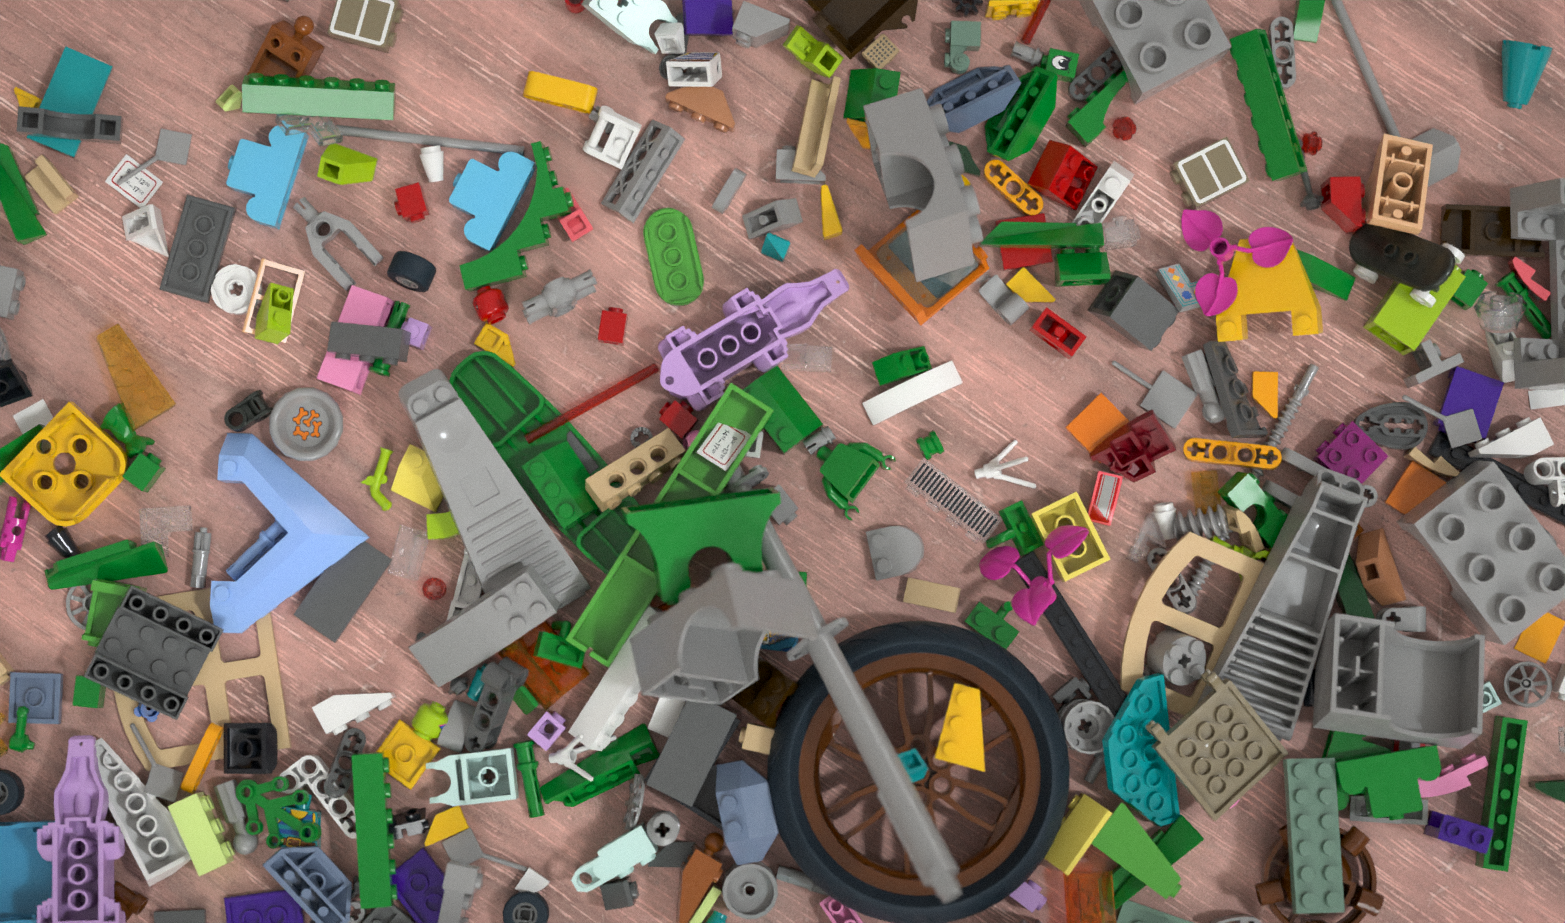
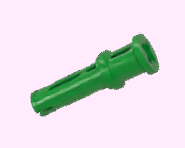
M1514 271L1507 273L1495 285L1501 287L1509 297L1508 302L1510 304H1516L1542 339H1549L1551 337V324L1528 296L1529 290L1526 287L1523 288L1516 279V273ZM1509 283H1510V284L1512 285V287L1515 289V292H1514L1513 289L1509 286ZM1529 309H1531V311H1532V312L1534 313V315L1538 318V320L1542 323V325L1539 324V322H1538V321L1535 319V317L1531 314V312L1529 311Z
M395 300L387 327L401 329L410 305ZM374 359V363L372 366H369L368 370L381 376L390 377L389 369L391 365L383 364V360Z
M534 740L512 744L513 748L516 749L518 758L516 767L518 771H521L529 818L545 815L536 768H538L539 761L535 759Z

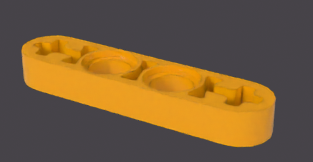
M1191 438L1186 441L1183 447L1185 457L1189 461L1274 470L1279 467L1282 461L1280 451L1276 447ZM1193 444H1198V448L1206 450V444L1210 445L1208 450L1209 458H1204V452H1197L1196 456H1192L1191 451L1187 450L1192 448ZM1217 446H1223L1227 450L1226 457L1216 459L1212 454L1213 449ZM1242 449H1249L1252 452V459L1248 462H1242L1238 459V452ZM1256 450H1261L1260 456H1268V452H1273L1274 457H1278V459L1273 460L1272 464L1269 465L1266 459L1259 458L1260 464H1256Z

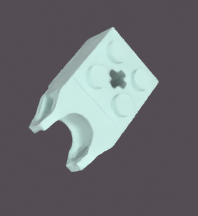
M584 0L581 5L618 35H621L629 43L642 46L652 54H656L659 49L654 45L649 36L651 23L657 19L666 23H677V20L672 16L667 5L662 0H622L620 5H617L618 0Z
M513 747L474 753L452 754L439 761L426 763V769L442 770L450 776L451 780L449 790L439 796L429 798L430 804L443 803L451 806L519 798ZM488 769L492 770V773L494 772L496 775L492 783H489V779L484 778V774L488 773Z
M644 822L602 846L597 851L598 856L577 869L571 881L578 892L591 891L617 875L622 879L633 872V866L640 862L643 866L655 859L658 846L649 839ZM580 873H589L592 877V882L589 884L582 883Z

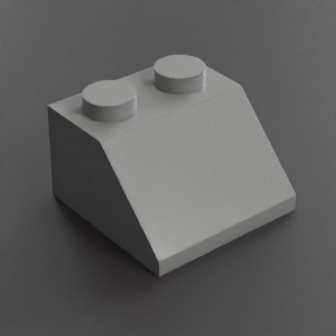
M743 1L732 27L733 39L736 40V44L744 48H750V46L757 48L788 35L790 19Z

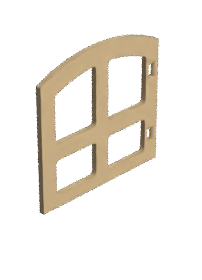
M1188 531L1158 563L1135 603L1123 643L1120 665V689L1130 692L1136 680L1143 677L1146 644L1153 621H1159L1210 643L1212 650L1204 669L1205 671L1209 669L1212 672L1264 563ZM1195 556H1200L1242 575L1240 586L1221 627L1211 625L1162 603V598L1173 581ZM1202 678L1199 679L1191 696L1183 695L1165 687L1168 709L1185 716L1197 705L1207 683Z
M211 588L158 596V598L185 611L191 610L195 616L214 624L210 609ZM270 612L256 621L261 651L259 657L225 663L221 658L218 640L213 652L209 653L192 686H205L211 723L213 722L224 727V723H231L226 682L233 679L262 675L265 678L271 723L277 730L279 750L291 748V741ZM114 691L125 733L146 771H150L152 765L130 727L132 723L137 727L157 764L168 768L191 764L200 743L160 749L148 728L145 718L142 716L137 717L134 714V708L138 707L139 702ZM224 731L210 761L224 759Z

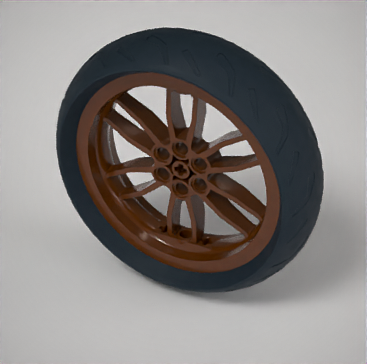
M932 621L890 623L873 627L838 643L862 690L890 677L897 679V707L905 741L899 747H895L893 744L892 746L895 752L899 754L911 750L910 746L914 740H921L924 743V750L919 755L925 762L928 770L924 778L913 782L916 791H923L926 794L924 805L936 828L937 824L932 804L937 799H943L966 819L991 831L981 850L968 859L956 864L959 872L955 877L961 886L962 894L946 903H943L941 898L937 896L933 887L923 884L918 872H911L910 857L904 845V868L902 870L881 865L852 847L848 843V839L876 822L886 811L883 805H881L870 817L844 834H840L830 818L831 813L854 799L879 789L876 783L853 791L830 807H825L820 787L819 770L820 759L827 746L829 745L853 759L862 762L864 760L861 754L834 742L835 739L833 737L843 719L819 671L813 663L796 682L799 686L794 694L787 696L776 719L775 732L771 739L767 760V780L770 784L779 833L789 853L801 870L830 897L854 911L885 922L947 923L972 916L999 903L1018 889L1043 861L1060 829L1067 805L1070 774L1068 747L1062 724L1047 692L1031 671L1008 650L987 637L951 624ZM924 673L927 678V711L922 734H911L904 710V674ZM935 675L947 677L967 687L980 690V696L989 703L988 707L981 711V718L996 711L1007 728L1006 731L985 743L983 750L985 753L1005 739L1011 738L1016 756L1017 781L1008 800L981 785L952 777L950 769L957 764L947 761L942 766L934 764L933 757L938 745L930 743V735L934 714L933 677ZM943 777L947 780L948 786L944 791H936L934 782L936 779ZM958 786L981 792L1001 802L1003 808L995 823L990 825L967 812L951 798L950 795L954 787Z

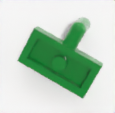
M1022 500L998 511L1007 530L986 540V546L993 548L1012 539L1020 556L1044 545Z
M979 601L964 621L982 636L989 638L1005 649L1009 647L1019 633L1017 629L1004 620L1009 611L1013 610L1010 601L1004 602L996 613Z
M558 620L552 622L551 627L553 630L560 631L559 636L539 631L533 656L577 669L582 668L586 652L566 641L571 631V622Z

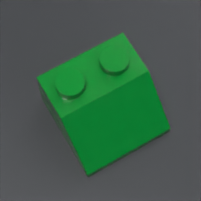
M879 68L851 69L843 119L851 118L866 122L863 106L897 96L901 72Z
M1099 248L1085 249V253H1075V249L1060 250V254H1056L1054 257L1055 287L1105 285L1111 279L1107 252H1100Z

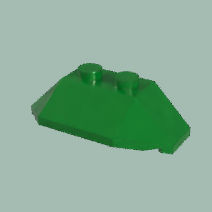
M1036 66L1031 69V72L1019 77L1021 85L1005 110L989 118L984 126L986 147L989 154L1010 161L1031 151L1056 106L1058 79L1056 73Z

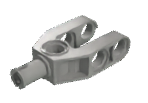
M303 197L299 201L306 209L304 210L298 203L293 208L308 223L305 229L312 254L335 280L348 291L356 282L325 249L327 243L334 240L336 235L342 231L374 266L384 257L349 220L325 211L319 213L308 202L307 198ZM323 224L330 225V232L326 236H320L318 232L319 227Z
M1284 447L1281 452L1282 460L1295 466L1299 472L1305 471L1315 476L1321 469H1327L1289 448ZM1266 480L1262 487V490L1268 492L1275 501L1290 509L1298 496L1269 480Z

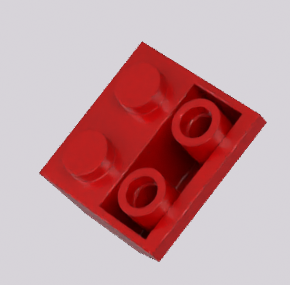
M1049 140L1027 184L1040 194L1076 211L1098 167L1071 145Z
M1361 176L1330 177L1321 184V196L1324 197V200L1321 202V210L1347 234H1352L1362 227V223H1365L1366 212L1365 208L1361 206V198L1365 196V185L1361 183Z

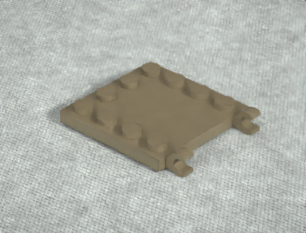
M1207 669L1201 675L1202 679L1213 689L1167 732L1164 731L1159 723H1155L1153 720L1145 728L1157 740L1152 745L1155 751L1207 815L1216 821L1289 753L1232 681L1228 678L1221 681L1214 671L1211 672Z

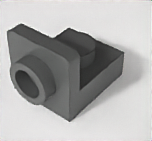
M1073 676L1050 696L1057 704H1060L1062 701L1064 704H1067L1076 696L1074 692L1076 689L1085 699H1089L1091 694L1088 691L1091 690V687L1082 677L1078 680Z

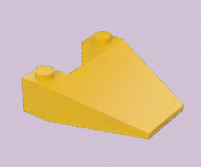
M1248 239L1239 240L1238 246L1252 248ZM1294 242L1284 260L1271 268L1257 265L1253 261V253L1236 251L1228 277L1236 281L1238 293L1233 304L1224 312L1216 315L1218 342L1248 339L1246 314L1291 311L1293 336L1323 333L1321 306Z

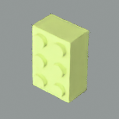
M204 792L196 793L168 806L199 876L234 861L233 855H235V850L230 841H225L222 832H225V828L221 819H216L212 812L215 806L210 795L205 796Z

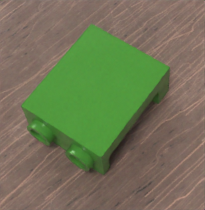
M98 578L92 580L91 590H93L86 630L81 640L88 641L87 645L97 647L119 603L131 585ZM135 586L145 592L147 591L145 587Z

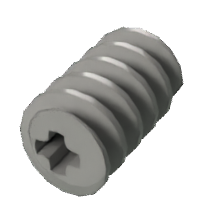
M1217 504L1216 512H1213L1212 508L1207 506L1206 514H1203L1201 508H1197V514L1194 516L1189 509L1187 517H1183L1181 511H1178L1177 519H1174L1177 541L1188 531L1201 537L1204 532L1207 538H1211L1213 531L1216 536L1220 537L1224 529L1226 534L1229 535L1226 513L1220 504Z
M659 811L648 822L647 835L651 842L656 845H669L675 841L679 834V819L670 811ZM661 822L665 823V827H670L666 834H662V830L657 829Z

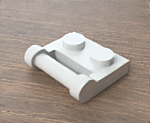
M601 106L598 112L599 118L589 140L584 143L583 151L622 170L642 125L614 112L608 106ZM609 121L615 125L603 149L598 146V143Z

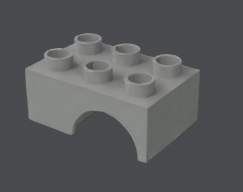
M1079 0L1092 26L1098 27L1104 33L1118 55L1130 84V97L1135 105L1222 60L1231 48L1206 0Z
M920 88L863 106L872 161L889 208L909 207L921 210L916 216L905 220L913 263V274L916 282L973 265L972 244L983 241L982 231L976 216L980 214V208L972 185H964L961 176L964 173V166L959 149L956 144L949 145L945 135L949 133V127L942 105L937 104L929 107L923 90Z
M1474 461L1456 477H1453L1396 521L1403 530L1414 536L1434 557L1452 585L1453 591L1450 594L1479 633L1485 635L1486 641L1506 645L1565 599V556L1495 462Z
M729 563L714 568L711 571V579L702 586L682 592L678 597L679 603L670 610L651 615L647 619L648 626L630 638V644L642 695L722 705L759 679L758 655L767 632L807 638L808 642L817 639L818 635L804 582L781 578L780 572L775 570L760 573L742 571L739 564Z
M1335 613L1327 621L1316 657L1313 728L1456 749L1464 748L1482 734L1485 635L1474 634L1471 637L1454 641H1428L1398 633L1394 629L1395 622L1338 613Z

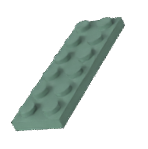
M1335 758L1283 759L1292 913L1345 912Z

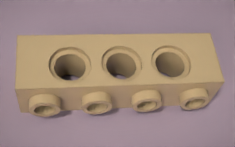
M667 428L585 479V490L602 512L608 508L612 510L619 506L627 496L637 495L646 484L650 482L651 484L656 483L670 469L674 471L685 455L686 450L671 430ZM654 456H660L664 460L660 462H655L651 458ZM633 469H640L643 473L635 475L631 471ZM612 482H619L622 486L614 488L610 484Z

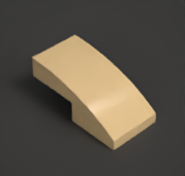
M1416 447L1409 449L1404 454L1406 459L1415 461L1435 475L1452 478L1460 473L1443 457L1439 456L1431 461Z
M1229 505L1222 506L1226 513L1228 527L1230 530L1239 533L1242 546L1253 552L1264 549L1260 535L1251 520L1237 508Z
M908 578L903 602L956 613L961 589Z

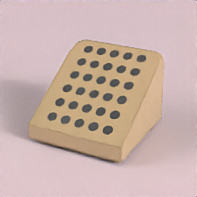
M881 34L861 55L874 68L883 69L897 56L899 49L885 34Z

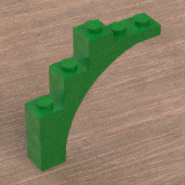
M541 141L531 143L537 165V175L534 193L524 218L516 230L499 247L477 260L459 265L465 290L469 292L479 290L485 286H494L527 277L525 270H528L529 266L526 256L521 255V253L549 246L548 238H551V231L548 223L544 224V221L572 213L571 207L574 206L571 192H566L564 187L555 188V185H559L555 170L551 171L549 162L552 161L549 146L545 147Z

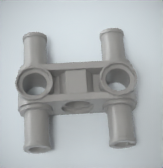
M589 269L572 279L569 277L557 278L547 283L541 294L522 302L524 307L522 311L525 318H527L528 324L530 325L547 315L550 317L562 316L573 310L578 300L595 293L594 285L597 284V281L593 277L592 271Z

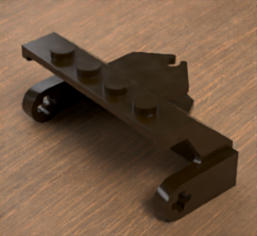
M805 0L815 11L811 19L850 60L881 31L906 29L908 26L902 22V18L908 15L910 20L914 22L918 0Z

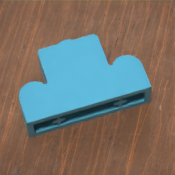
M285 125L275 126L269 133L270 147L241 139L235 156L232 155L228 163L230 172L226 184L234 191L254 196L248 201L246 211L248 216L255 222L278 230L280 229L309 138L305 131Z
M515 152L502 154L498 162L499 171L474 159H470L463 173H458L453 182L455 188L449 198V202L454 208L474 217V219H470L465 224L464 234L473 245L489 253L497 246L537 168L534 161Z

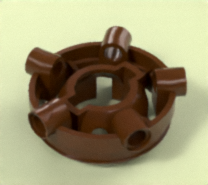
M1286 824L1277 831L1280 837L1272 844L1265 856L1261 870V883H1256L1255 889L1261 906L1268 905L1273 915L1281 923H1294L1298 914H1293L1291 911L1290 916L1287 918L1275 904L1285 899L1292 906L1289 853L1284 857L1283 861L1273 859L1281 846L1289 851ZM1353 825L1348 831L1339 828L1340 847L1350 856L1355 858L1358 856L1362 867L1363 884L1360 886L1353 882V874L1348 861L1341 853L1344 904L1353 907V909L1344 918L1335 923H1359L1366 914L1376 917L1384 901V896L1376 893V869L1373 859L1365 847L1370 839ZM1272 862L1280 866L1278 878L1274 876L1269 877ZM1282 887L1286 890L1287 895L1285 896L1283 895ZM1309 913L1308 915L1322 916L1327 913ZM1301 918L1300 923H1328L1324 920Z

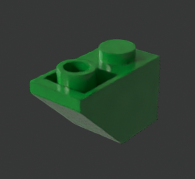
M925 346L893 353L872 362L880 386L932 369Z

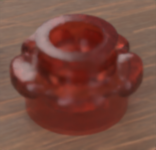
M1126 116L1117 118L1112 125L1114 137L1123 141L1130 140L1137 130L1136 124L1131 118Z
M1316 131L1303 135L1302 150L1304 153L1315 156L1322 148V138L1318 136Z

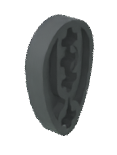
M1408 402L1382 404L1366 410L1354 419V423L1378 446L1388 449L1407 450L1416 447L1424 440L1428 430L1427 418L1424 412ZM1365 417L1367 422L1377 424L1378 426L1368 427L1364 431V427L1360 426L1359 422L1364 421ZM1392 419L1393 424H1398L1403 419L1404 424L1409 425L1416 420L1417 425H1421V429L1417 430L1416 434L1413 429H1406L1404 433H1401L1400 428H1394L1389 432V428L1384 427V423Z

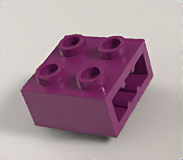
M1351 421L1347 424L1342 422L1332 432L1335 436L1329 442L1324 440L1315 449L1318 454L1313 459L1319 465L1352 477L1362 484L1389 456Z

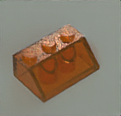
M545 620L501 649L498 654L502 659L509 657L529 670L524 685L541 706L547 710L589 676L590 673L584 665H582L581 669L533 656L539 631L558 635Z
M1112 870L1072 871L1069 876L1063 873L1067 923H1116Z

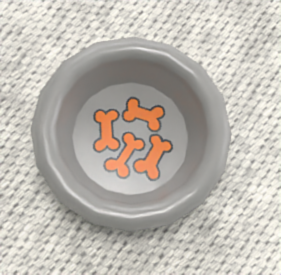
M301 387L285 393L275 403L269 417V432L275 446L285 456L298 461H314L328 455L338 445L343 432V415L338 403L328 393L314 387Z

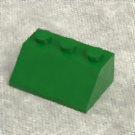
M778 366L763 374L743 389V391L774 410L763 429L784 455L823 425Z
M567 440L543 451L521 466L563 529L569 530L599 509L585 490V479L591 475Z

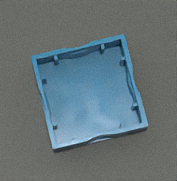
M55 820L0 822V923H37V905H42L43 901L52 898V862L42 859L37 849V829H43V825L55 823Z

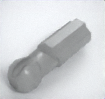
M1202 349L1183 356L1182 360L1194 391L1199 394L1203 404L1202 416L1210 423L1215 424L1222 421L1225 415L1214 389L1215 385Z
M236 779L215 786L214 790L226 823L232 824L236 836L233 840V846L235 850L240 854L247 855L256 850L258 837L250 835L246 831L245 818L248 816L245 804L239 802L236 797L238 784Z

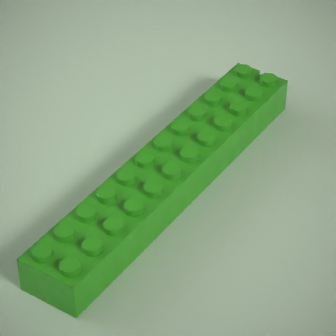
M730 383L654 503L721 494L774 410ZM718 423L746 431L751 435L727 471L696 453ZM637 529L566 638V641L583 652L588 651L589 647L594 649L589 656L607 667L611 666L646 609L657 595L653 559L645 539Z

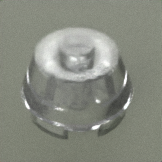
M1497 291L1481 293L1477 304L1474 306L1480 327L1485 331L1495 334L1515 331L1526 310V307L1523 305V297L1514 292H1510V296L1496 295Z

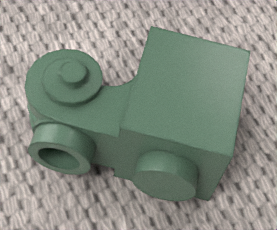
M951 21L950 28H945V43H949V53H945L944 68H950L955 74H963L968 70L970 59L963 53L965 51H979L981 46V22Z

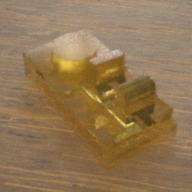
M1217 471L1191 472L1195 515L1197 514V508H1201L1203 514H1206L1207 506H1210L1213 512H1216L1217 504L1221 505L1220 495L1217 493L1219 490Z

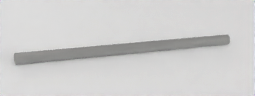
M1331 0L1388 134L1401 137L1342 0Z
M327 124L326 129L327 134L432 146L440 145V147L502 154L515 152L524 156L525 146L335 124Z

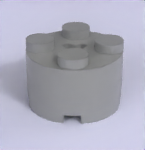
M1168 629L1160 632L1156 636L1155 642L1149 645L1147 650L1148 667L1155 674H1163L1164 680L1183 686L1202 678L1201 675L1205 672L1206 653L1204 644L1198 639L1180 631Z

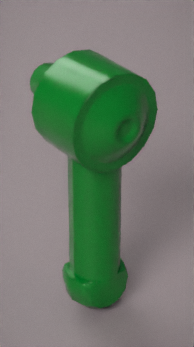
M26 706L18 708L16 729L9 739V749L21 753L27 749L33 750L35 747V743L30 740L29 735L25 734L29 709Z

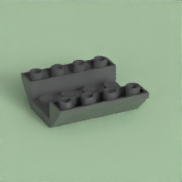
M131 585L101 637L84 677L177 720L189 698L188 693L209 653L213 652L224 629Z

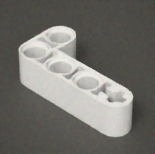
M312 754L302 757L279 775L284 777L292 775L296 779L295 787L293 789L288 788L282 791L283 793H294L296 790H300L305 785H308L345 835L353 839L356 838V831L351 829L354 825L353 822H355L354 801L347 792L342 797L335 799L329 797L321 790L320 783L323 779L327 778L330 769L318 755ZM308 759L316 763L314 773H309L305 769V763ZM281 779L277 782V786L280 789L283 787ZM338 780L331 783L334 785L335 791L341 788ZM338 799L345 801L347 804V809L344 813L338 812L335 808V803ZM353 811L354 815L344 821L343 817L350 815Z

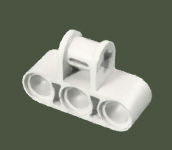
M1565 457L1539 458L1524 469V477L1527 482L1533 485H1548L1549 499L1553 507L1565 504V475L1560 470V466L1565 469ZM1536 467L1542 470V476L1537 473Z

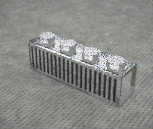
M924 457L904 482L908 485L906 490L916 498L921 495L927 500L925 504L935 513H938L939 510L947 516L945 520L956 529L958 526H961L967 531L965 536L975 544L979 541L982 544L985 543L1003 520Z

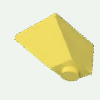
M410 444L398 467L391 491L436 512L443 499L442 492L425 452Z

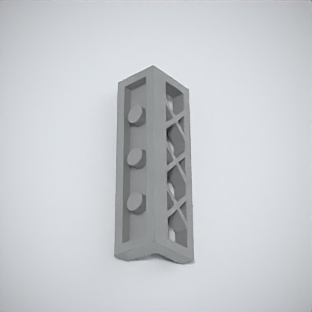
M652 119L601 204L634 223L685 138L671 127ZM660 129L661 131L657 138L652 140L655 131ZM647 151V154L644 157V159L639 161V157L641 156V154ZM634 172V175L631 178V180L626 182V178L628 177V175ZM621 193V196L617 203L613 204L612 201L614 200L615 196Z

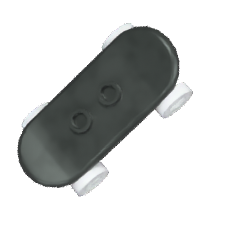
M1364 224L1357 229L1349 242L1350 255L1357 264L1353 270L1356 275L1374 284L1379 274L1413 288L1410 296L1420 304L1430 308L1434 305L1436 299L1429 292L1433 290L1438 293L1440 290L1439 286L1450 277L1455 263L1460 264L1465 257L1459 249L1450 244L1443 243L1441 246L1410 233L1371 224Z

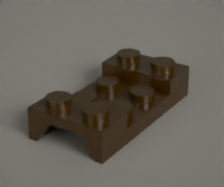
M1445 204L1441 207V246L1443 243L1450 244L1459 249L1465 257H1517L1522 260H1541L1545 258L1541 241L1511 238V212L1509 206Z
M758 655L759 679L731 699L761 722L774 729L776 726L777 710L787 696L794 694L799 685Z

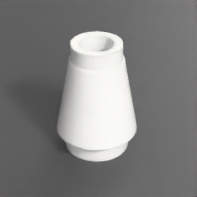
M440 145L420 148L421 155L419 156L429 182L444 180V151H441Z
M1173 502L1153 505L1154 511H1152V515L1161 535V540L1176 538L1174 530L1176 508H1174Z

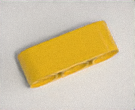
M529 71L522 96L546 104L590 114L594 107L598 89L591 85Z

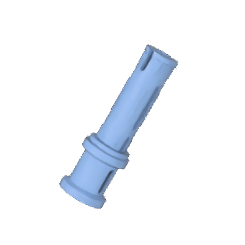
M276 518L275 522L267 530H262L259 533V539L226 569L227 574L232 579L237 581L288 533Z

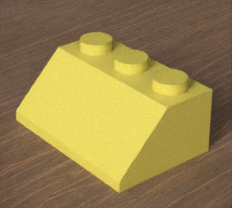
M1081 793L1079 796L1075 794L1067 807L1070 810L1065 817L1063 816L1056 838L1044 858L1068 876L1112 814L1084 793Z

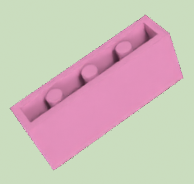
M352 285L338 322L386 327L395 303L385 296ZM327 351L317 379L361 395L369 374L368 368L372 366V363L361 362L359 357L352 356L350 361L336 359L335 354Z

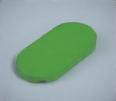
M659 209L649 217L643 229L655 289L660 298L670 305H689L700 296L704 287V276L692 224L687 216L676 209Z

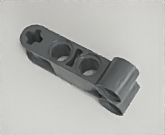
M509 657L503 658L499 664L495 662L489 663L481 675V681L485 685L464 740L465 747L470 753L482 752L484 748L490 749L495 746L515 692L525 683L528 677L529 670Z

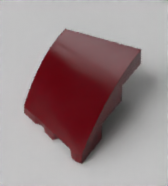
M1151 409L1107 437L1090 453V458L1093 461L1098 460L1107 465L1109 470L1120 473L1124 478L1135 483L1156 473L1154 461L1176 451V445L1154 410Z

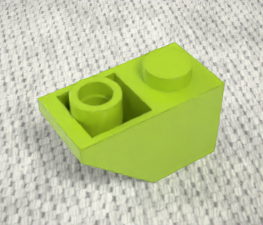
M331 142L321 156L317 177L339 185L370 182L374 179L378 158Z
M275 283L268 285L256 316L255 339L279 344L290 335L293 288Z

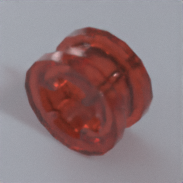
M430 578L424 582L422 587L424 596L430 600L441 599L447 590L445 582L440 578ZM432 582H435L436 586L441 587V590L437 592V596H434L433 592L428 591V586H432Z

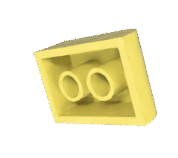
M1077 492L1031 514L1033 523L1044 546L1047 536L1060 526L1074 525L1085 527L1089 530L1085 540L1073 553L1061 559H1057L1052 555V563L1062 582H1066L1110 560Z

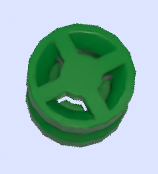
M934 430L930 431L928 436L924 438L919 437L915 439L926 461L930 460L932 455L936 453L941 454L945 452Z

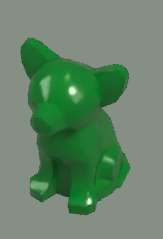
M121 403L115 405L106 414L100 425L102 430H110L117 440L126 445V455L129 458H133L134 455L138 456L140 452H145L147 445L155 443L149 437L136 434L132 418Z

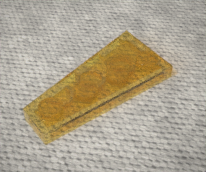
M119 323L97 335L96 340L133 432L175 407L176 403Z

